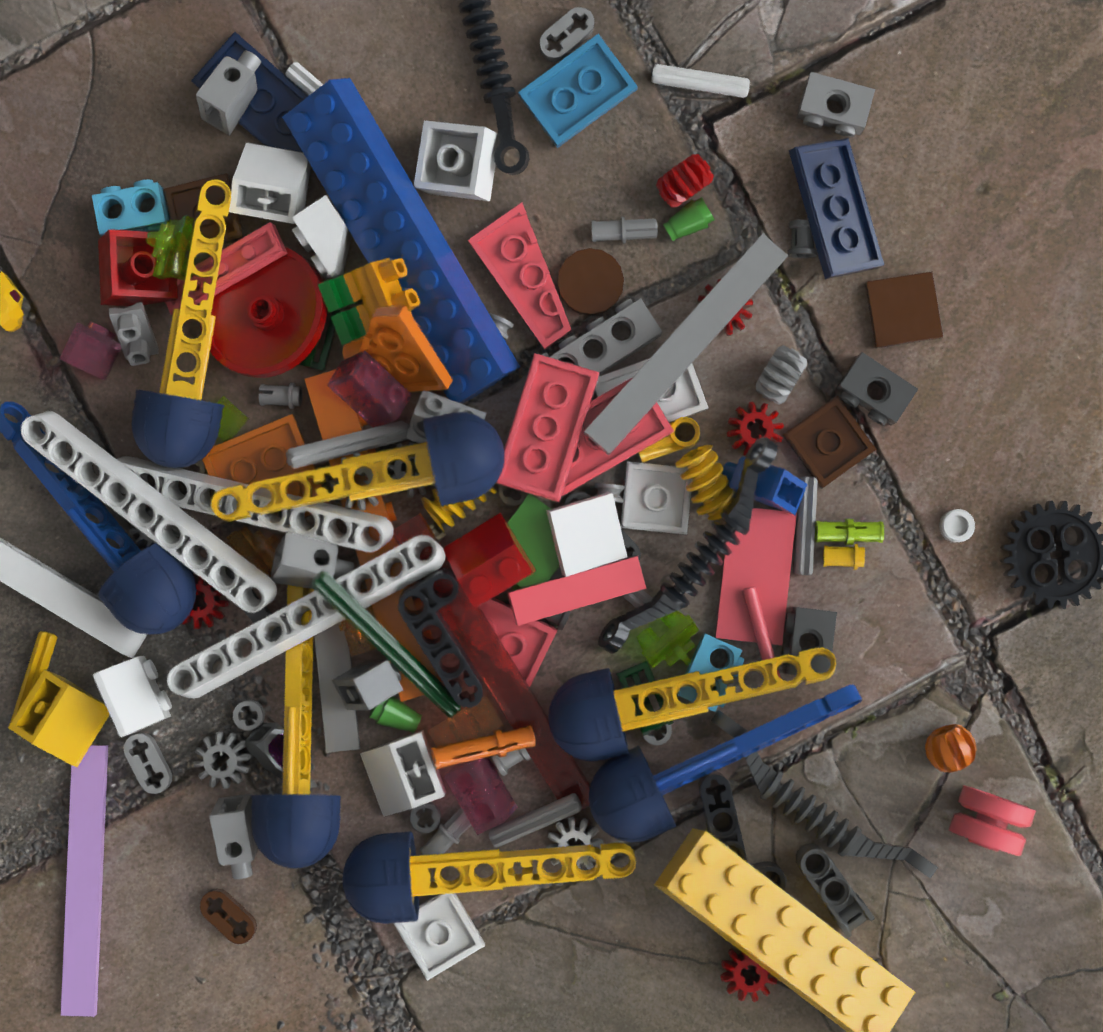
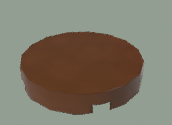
M587 248L576 251L565 260L559 270L558 288L561 298L579 314L594 316L605 313L617 303L622 295L624 276L621 266L612 255L603 250Z

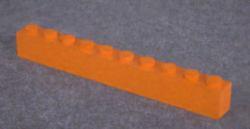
M342 367L304 379L322 440L364 430L363 426L368 425L363 405L357 407L354 394L359 393L354 374L347 375V371ZM373 448L358 453L360 455L376 453L377 449ZM353 454L330 459V466L342 464L341 458H351ZM357 473L354 475V480L357 485L366 486L367 484L364 481H368L367 475L362 477ZM384 495L375 496L379 502L377 506L372 505L368 498L365 499L366 510L363 512L383 516L391 524L393 521H397L392 501L386 503ZM348 497L341 500L342 507H346ZM358 500L355 501L351 509L361 511L358 507ZM369 526V536L373 540L379 541L380 534L378 530ZM393 528L392 539L374 552L355 549L360 566L403 544L402 534L396 535ZM402 562L395 563L391 567V577H396L401 573ZM372 578L365 579L368 591L372 587ZM406 587L374 603L372 607L376 620L440 682H443L399 613V597ZM410 596L404 601L405 606L412 611L420 610L423 607L422 600L420 598L415 599L414 596ZM423 629V634L427 638L433 639L431 630L424 631ZM399 671L401 675V681L399 682L403 688L398 693L401 702L423 696L424 694Z

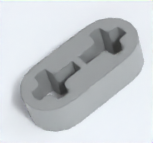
M575 7L548 28L540 38V52L542 56L551 62L561 61L587 40L594 30V17L592 13L586 8ZM575 17L578 20L585 18V30L576 28L571 34L568 32L574 26L573 19ZM564 35L565 39L560 43L561 51L557 52L555 49L547 50L549 39L555 42Z
M138 733L130 736L124 744V754L140 786L144 791L151 794L165 791L172 782V773L155 739L147 733ZM135 740L148 744L149 748L144 750L148 759L147 762L141 753L136 755L133 753L132 749L136 747ZM149 764L155 773H163L164 778L160 780V787L156 783L150 784L148 782V778L152 776L148 767Z

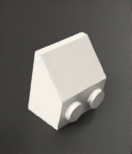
M137 656L93 674L120 737L133 734L171 717L169 709L172 708L170 699L164 690H159L155 681L158 678L156 667L150 659L146 660L145 656Z

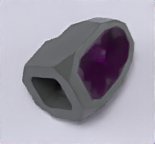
M278 722L265 723L250 734L246 739L245 745L249 753L260 762L265 770H269L278 778H283L284 728Z

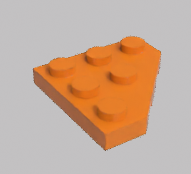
M406 306L378 307L371 317L368 332L363 339L358 359L352 369L367 393L448 390L453 379Z
M293 414L213 446L210 452L202 459L208 475L248 485L253 482L316 470L314 464L292 468L287 463V450L306 445ZM313 477L309 478L308 481L312 487V497L317 496L315 489L322 488L323 485L322 483L315 485ZM294 481L288 485L286 493L303 497L305 486L299 481ZM305 511L304 518L309 517L312 514L308 511Z

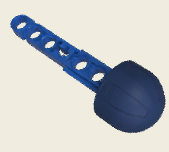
M4 402L0 406V432L7 441L12 440L16 452L114 571L99 591L98 596L124 627L141 634H163L178 627L189 616L196 599V582L191 569L157 543L141 551L98 497L25 442L21 434V425L31 415L22 405L16 402ZM4 414L14 416L18 423L8 420ZM44 463L55 466L59 473L50 471ZM85 513L94 515L98 518L99 523L90 521ZM109 538L116 541L120 549L110 546L106 539Z
M855 684L845 686L654 776L640 746H636L628 750L629 754L613 757L598 769L589 789L591 813L600 828L618 840L641 842L651 839L677 827L663 795L839 714L860 703L862 698Z

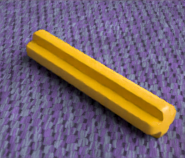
M40 631L37 635L11 721L43 670H48L57 641V636L53 633Z

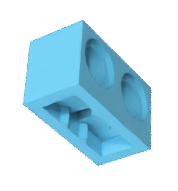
M140 180L133 183L134 187L121 189L120 186H110L101 189L100 194L92 195L99 235L103 236L109 229L152 232L171 228L169 212L163 192L164 188L158 182L154 183L153 180ZM147 198H154L155 205L153 209L149 212H141V203ZM115 204H120L122 206L121 214L117 218L109 219V209Z
M703 633L685 674L699 671L701 675L743 665L745 659L740 657L741 649ZM721 648L726 651L728 660L723 667L715 668L710 662V655L714 650ZM722 679L716 680L714 691H717L719 696L725 695L727 684H723ZM685 686L678 691L677 695L694 702L697 692L693 687ZM725 704L708 707V709L716 712L718 706L723 708Z

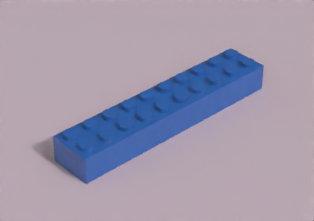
M350 78L328 80L282 118L367 262L371 263L390 258V260L402 258L408 271L406 276L398 279L403 291L413 288L420 300V305L411 311V316L453 379L448 390L443 391L448 399L455 402L464 403L519 369L520 365Z

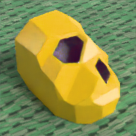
M0 272V325L8 332H15L22 327L25 313L22 309L24 297L11 279L4 272Z

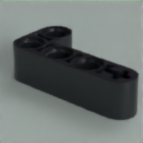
M439 568L402 591L399 597L398 610L458 705L471 708L481 702L483 697V681L438 610L453 601L458 594V581L454 572L448 568ZM446 578L452 582L453 587L447 593H440L434 588V582L437 579ZM410 596H417L423 601L424 605L420 610L412 611L405 606L404 601ZM428 625H435L441 629L442 633L436 639H429L422 631ZM449 653L456 655L460 661L454 667H446L441 663V658ZM462 673L463 679L469 687L475 685L473 694H469L468 691L462 692V681L459 678Z
M714 771L701 777L698 782V790L708 833L725 846H735L738 849L737 855L748 863L731 786L722 773ZM716 780L719 785H723V787L718 788L719 799L722 803L715 804L714 796L710 790H706V788L711 787L710 781ZM718 813H728L730 815V823L727 827L716 828L713 826V819ZM764 861L751 864L752 867L763 875L768 871L776 872L778 879L775 884L784 891L786 877L776 863Z

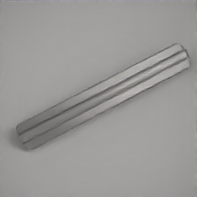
M398 421L290 448L286 451L287 463L292 468H299L407 440L406 435L409 425L404 421Z

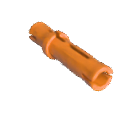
M528 725L527 727L502 732L499 729L493 731V735L437 748L433 747L431 748V755L434 767L437 770L442 767L498 755L499 758L507 755V752L535 747L536 742L531 725Z

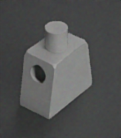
M245 50L238 61L225 56L196 94L201 119L229 136L257 91L255 71L261 64V60L255 54Z
M286 531L275 550L270 578L275 583L314 589L312 587V579L320 571L324 570L334 579H338L353 571L354 562L337 559L338 546L336 544Z
M252 794L219 798L210 814L218 862L222 866L231 865L233 879H245L253 875L251 861L254 860L259 849L252 834Z

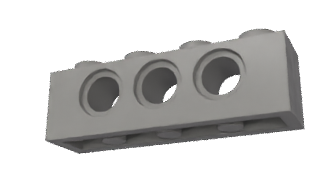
M630 298L614 309L617 314L605 321L602 316L586 327L589 331L578 339L574 334L558 345L561 350L551 355L550 358L560 361L568 360L573 365L597 371L601 375L661 337L662 330L642 299L640 298L633 302ZM622 324L627 326L631 333L630 337L624 341L615 339L612 335V329L616 325ZM590 342L598 343L602 347V355L596 359L588 358L583 351L585 345ZM547 352L542 354L543 356L549 357Z

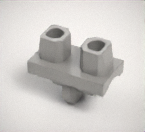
M136 303L133 306L121 309L116 307L109 308V317L125 359L129 361L131 366L149 363L150 355L159 354V347L143 303Z

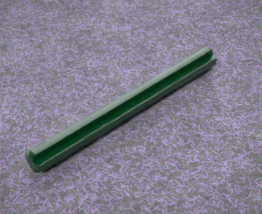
M324 570L314 576L312 587L447 717H453L460 711L461 706L453 699L448 689L332 576Z

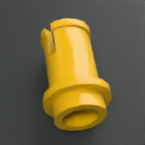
M854 544V547L824 545L823 567L844 566L853 567V570H857L858 567H864L865 547H858V544Z

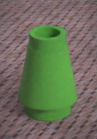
M700 197L696 201L692 198L663 225L672 241H675L678 238L680 239L709 228L708 224L715 219L702 197Z
M394 696L372 708L369 718L376 720L375 724L412 733L416 731L422 717L421 714Z

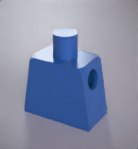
M744 456L739 459L738 464L728 461L723 466L722 474L727 476L730 488L736 492L739 487V480L741 479V472L745 461ZM770 465L765 471L758 473L754 501L796 515L807 483L783 468Z

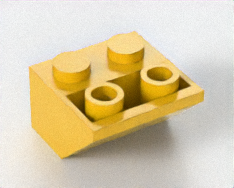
M44 669L8 728L38 748L74 767H78L110 713L105 703L66 678Z

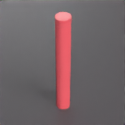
M756 587L744 589L742 591L762 660L775 658ZM778 669V670H777V674H778V676L781 678L780 672H779V669Z

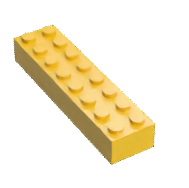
M692 828L654 884L846 1032H890L915 991L705 830Z

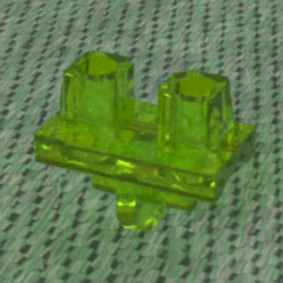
M185 215L181 220H167L166 224H160L158 232H149L147 234L146 242L154 247L152 256L157 258L153 272L154 277L159 279L169 277L180 280L185 279L188 262L185 254L186 250H190L193 218Z
M675 610V612L661 617L669 631L660 638L651 627L646 628L637 635L636 638L643 650L641 653L653 668L662 660H665L669 667H671L681 659L687 666L692 661L686 654L696 646L690 638L699 631V628L689 615L685 617L680 611Z

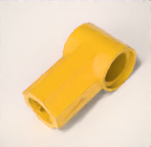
M680 417L674 422L669 423L674 432L639 452L642 463L694 447L700 438V427L697 422L689 417ZM684 424L690 425L695 431L693 439L688 442L678 440L675 435L677 428Z

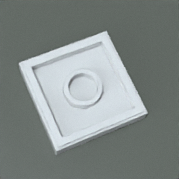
M627 461L620 527L624 529L687 535L691 492H687L686 486L692 482V478L682 480L680 476L687 470V467L677 468L676 466Z
M606 492L546 510L563 576L567 577L628 558L613 493Z
M456 893L439 894L420 904L418 921L393 923L427 981L485 946V942Z

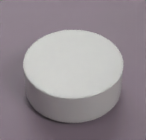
M954 509L942 516L939 528L946 540L958 543L968 540L973 535L975 522L967 511Z

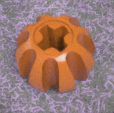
M950 724L934 730L927 737L925 744L926 757L931 765L940 772L951 773L962 770L975 760L977 751L975 739L970 731L961 725Z

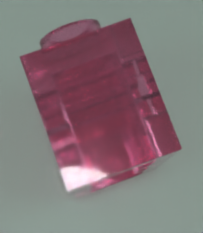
M91 321L87 327L77 322L60 356V360L106 381L121 350L120 343L114 340L116 334Z
M365 350L341 361L327 384L330 389L373 428L397 420L412 396L403 385Z
M489 757L456 764L443 776L477 835L505 822L518 808Z

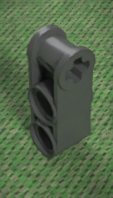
M813 843L800 847L796 854V863L829 909L830 915L847 938L852 936L851 931L862 923L875 919L859 895L855 894L833 861L821 847ZM811 854H819L821 856L820 864L814 869L806 868L805 861L807 857ZM830 882H840V890L836 895L827 896L825 894V888Z

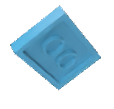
M597 34L520 90L518 96L555 146L559 148L634 93L638 86L601 36Z

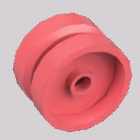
M963 785L958 802L963 807L977 812L976 817L961 812L953 814L948 830L967 838L969 842L997 852L1001 850L1021 856L1026 839L1022 834L1008 829L1007 826L1011 824L1021 828L1031 827L1036 810Z

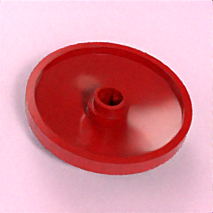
M285 247L288 254L214 295L211 315L216 316L210 352L217 361L236 373L254 378H267L283 374L300 364L311 353L322 335L327 318V307L318 284L323 281L315 267L308 260L289 248Z

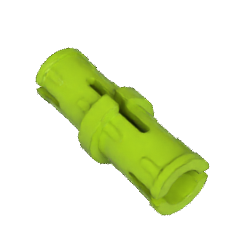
M846 518L844 522L816 521L815 542H844L845 545H853L854 542L883 543L884 523L883 521L854 522L850 518Z

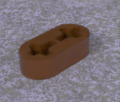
M218 888L212 889L201 899L200 911L202 915L229 941L234 944H244L251 940L256 933V920L228 892ZM211 897L213 900H216L220 897L224 901L221 907L228 915L225 916L220 910H216L214 913L210 911L209 907L212 903L208 899ZM232 917L238 923L243 920L248 923L246 926L248 935L243 932L236 935L234 933L236 925L229 918Z

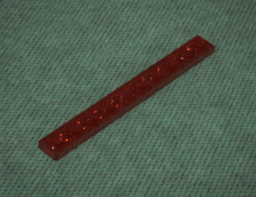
M421 513L393 529V537L398 545L419 535H427L440 544ZM432 546L425 547L421 551V561L428 560L433 553ZM445 554V561L440 568L452 570ZM446 578L437 579L433 584L434 588L440 593H447L453 587L452 582ZM458 583L456 598L440 608L439 611L512 728L515 730L531 725L536 746L525 749L557 800L575 793L581 801V810L589 806V782L573 756L566 753L554 740L545 711L481 608L477 607L474 609Z

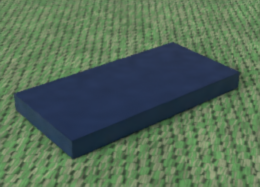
M234 32L194 76L191 82L200 89L225 56L238 61L245 50L252 52L261 60V64L255 71L257 91L238 123L264 146L303 152L282 117L306 99L308 95L240 35Z
M849 138L804 145L789 150L824 278L829 279L884 266Z

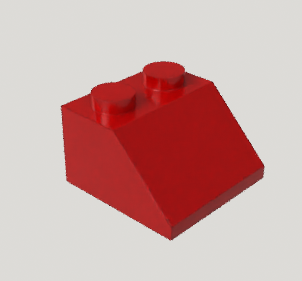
M109 229L98 240L101 305L133 306L140 302L143 305L178 299L175 234Z
M501 513L443 548L458 583L474 609L536 571Z

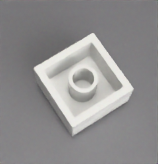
M424 121L414 187L432 195L490 201L496 167L494 153L499 145L498 133L481 126Z

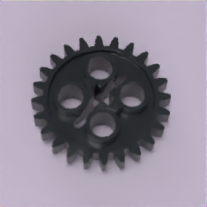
M1053 500L1046 501L1045 511L1040 504L1032 505L1034 515L1027 510L1021 511L1020 513L1024 521H1011L1016 531L1005 532L1004 535L1011 542L1010 544L1000 546L1002 550L1009 552V556L1000 559V562L1010 564L1011 567L1003 574L1004 576H1014L1016 578L1010 587L1017 588L1022 586L1021 598H1026L1033 594V605H1039L1044 599L1046 609H1052L1055 600L1059 609H1066L1067 599L1073 606L1080 605L1078 595L1084 599H1091L1089 588L1095 590L1102 588L1096 581L1097 577L1103 578V570H1101L1103 565V534L1097 533L1102 522L1090 523L1091 511L1079 515V504L1073 505L1068 511L1067 501H1060L1057 509ZM1051 525L1055 526L1056 531L1054 533V537L1052 532L1050 531ZM1068 527L1073 528L1077 534V540L1072 546L1067 544L1064 539V532ZM1035 531L1040 532L1044 538V544L1040 549L1034 548L1030 541L1031 535ZM1061 551L1062 557L1051 559L1050 552ZM1073 560L1078 562L1081 567V573L1076 579L1072 578L1068 572V566ZM1039 564L1044 565L1048 571V577L1042 583L1034 575L1035 569ZM1058 573L1062 579V583L1060 585L1057 584L1056 581Z

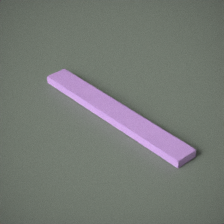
M91 744L78 767L71 765L61 1016L94 1017L97 1015L108 745Z

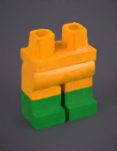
M386 258L371 262L344 275L318 284L329 313L348 308L363 301V304L331 317L342 345L361 340L365 337L370 326L371 317L378 307L405 305L412 315L411 311L420 305L416 291L413 288L403 291L398 279L406 276L408 271L402 258L393 260Z

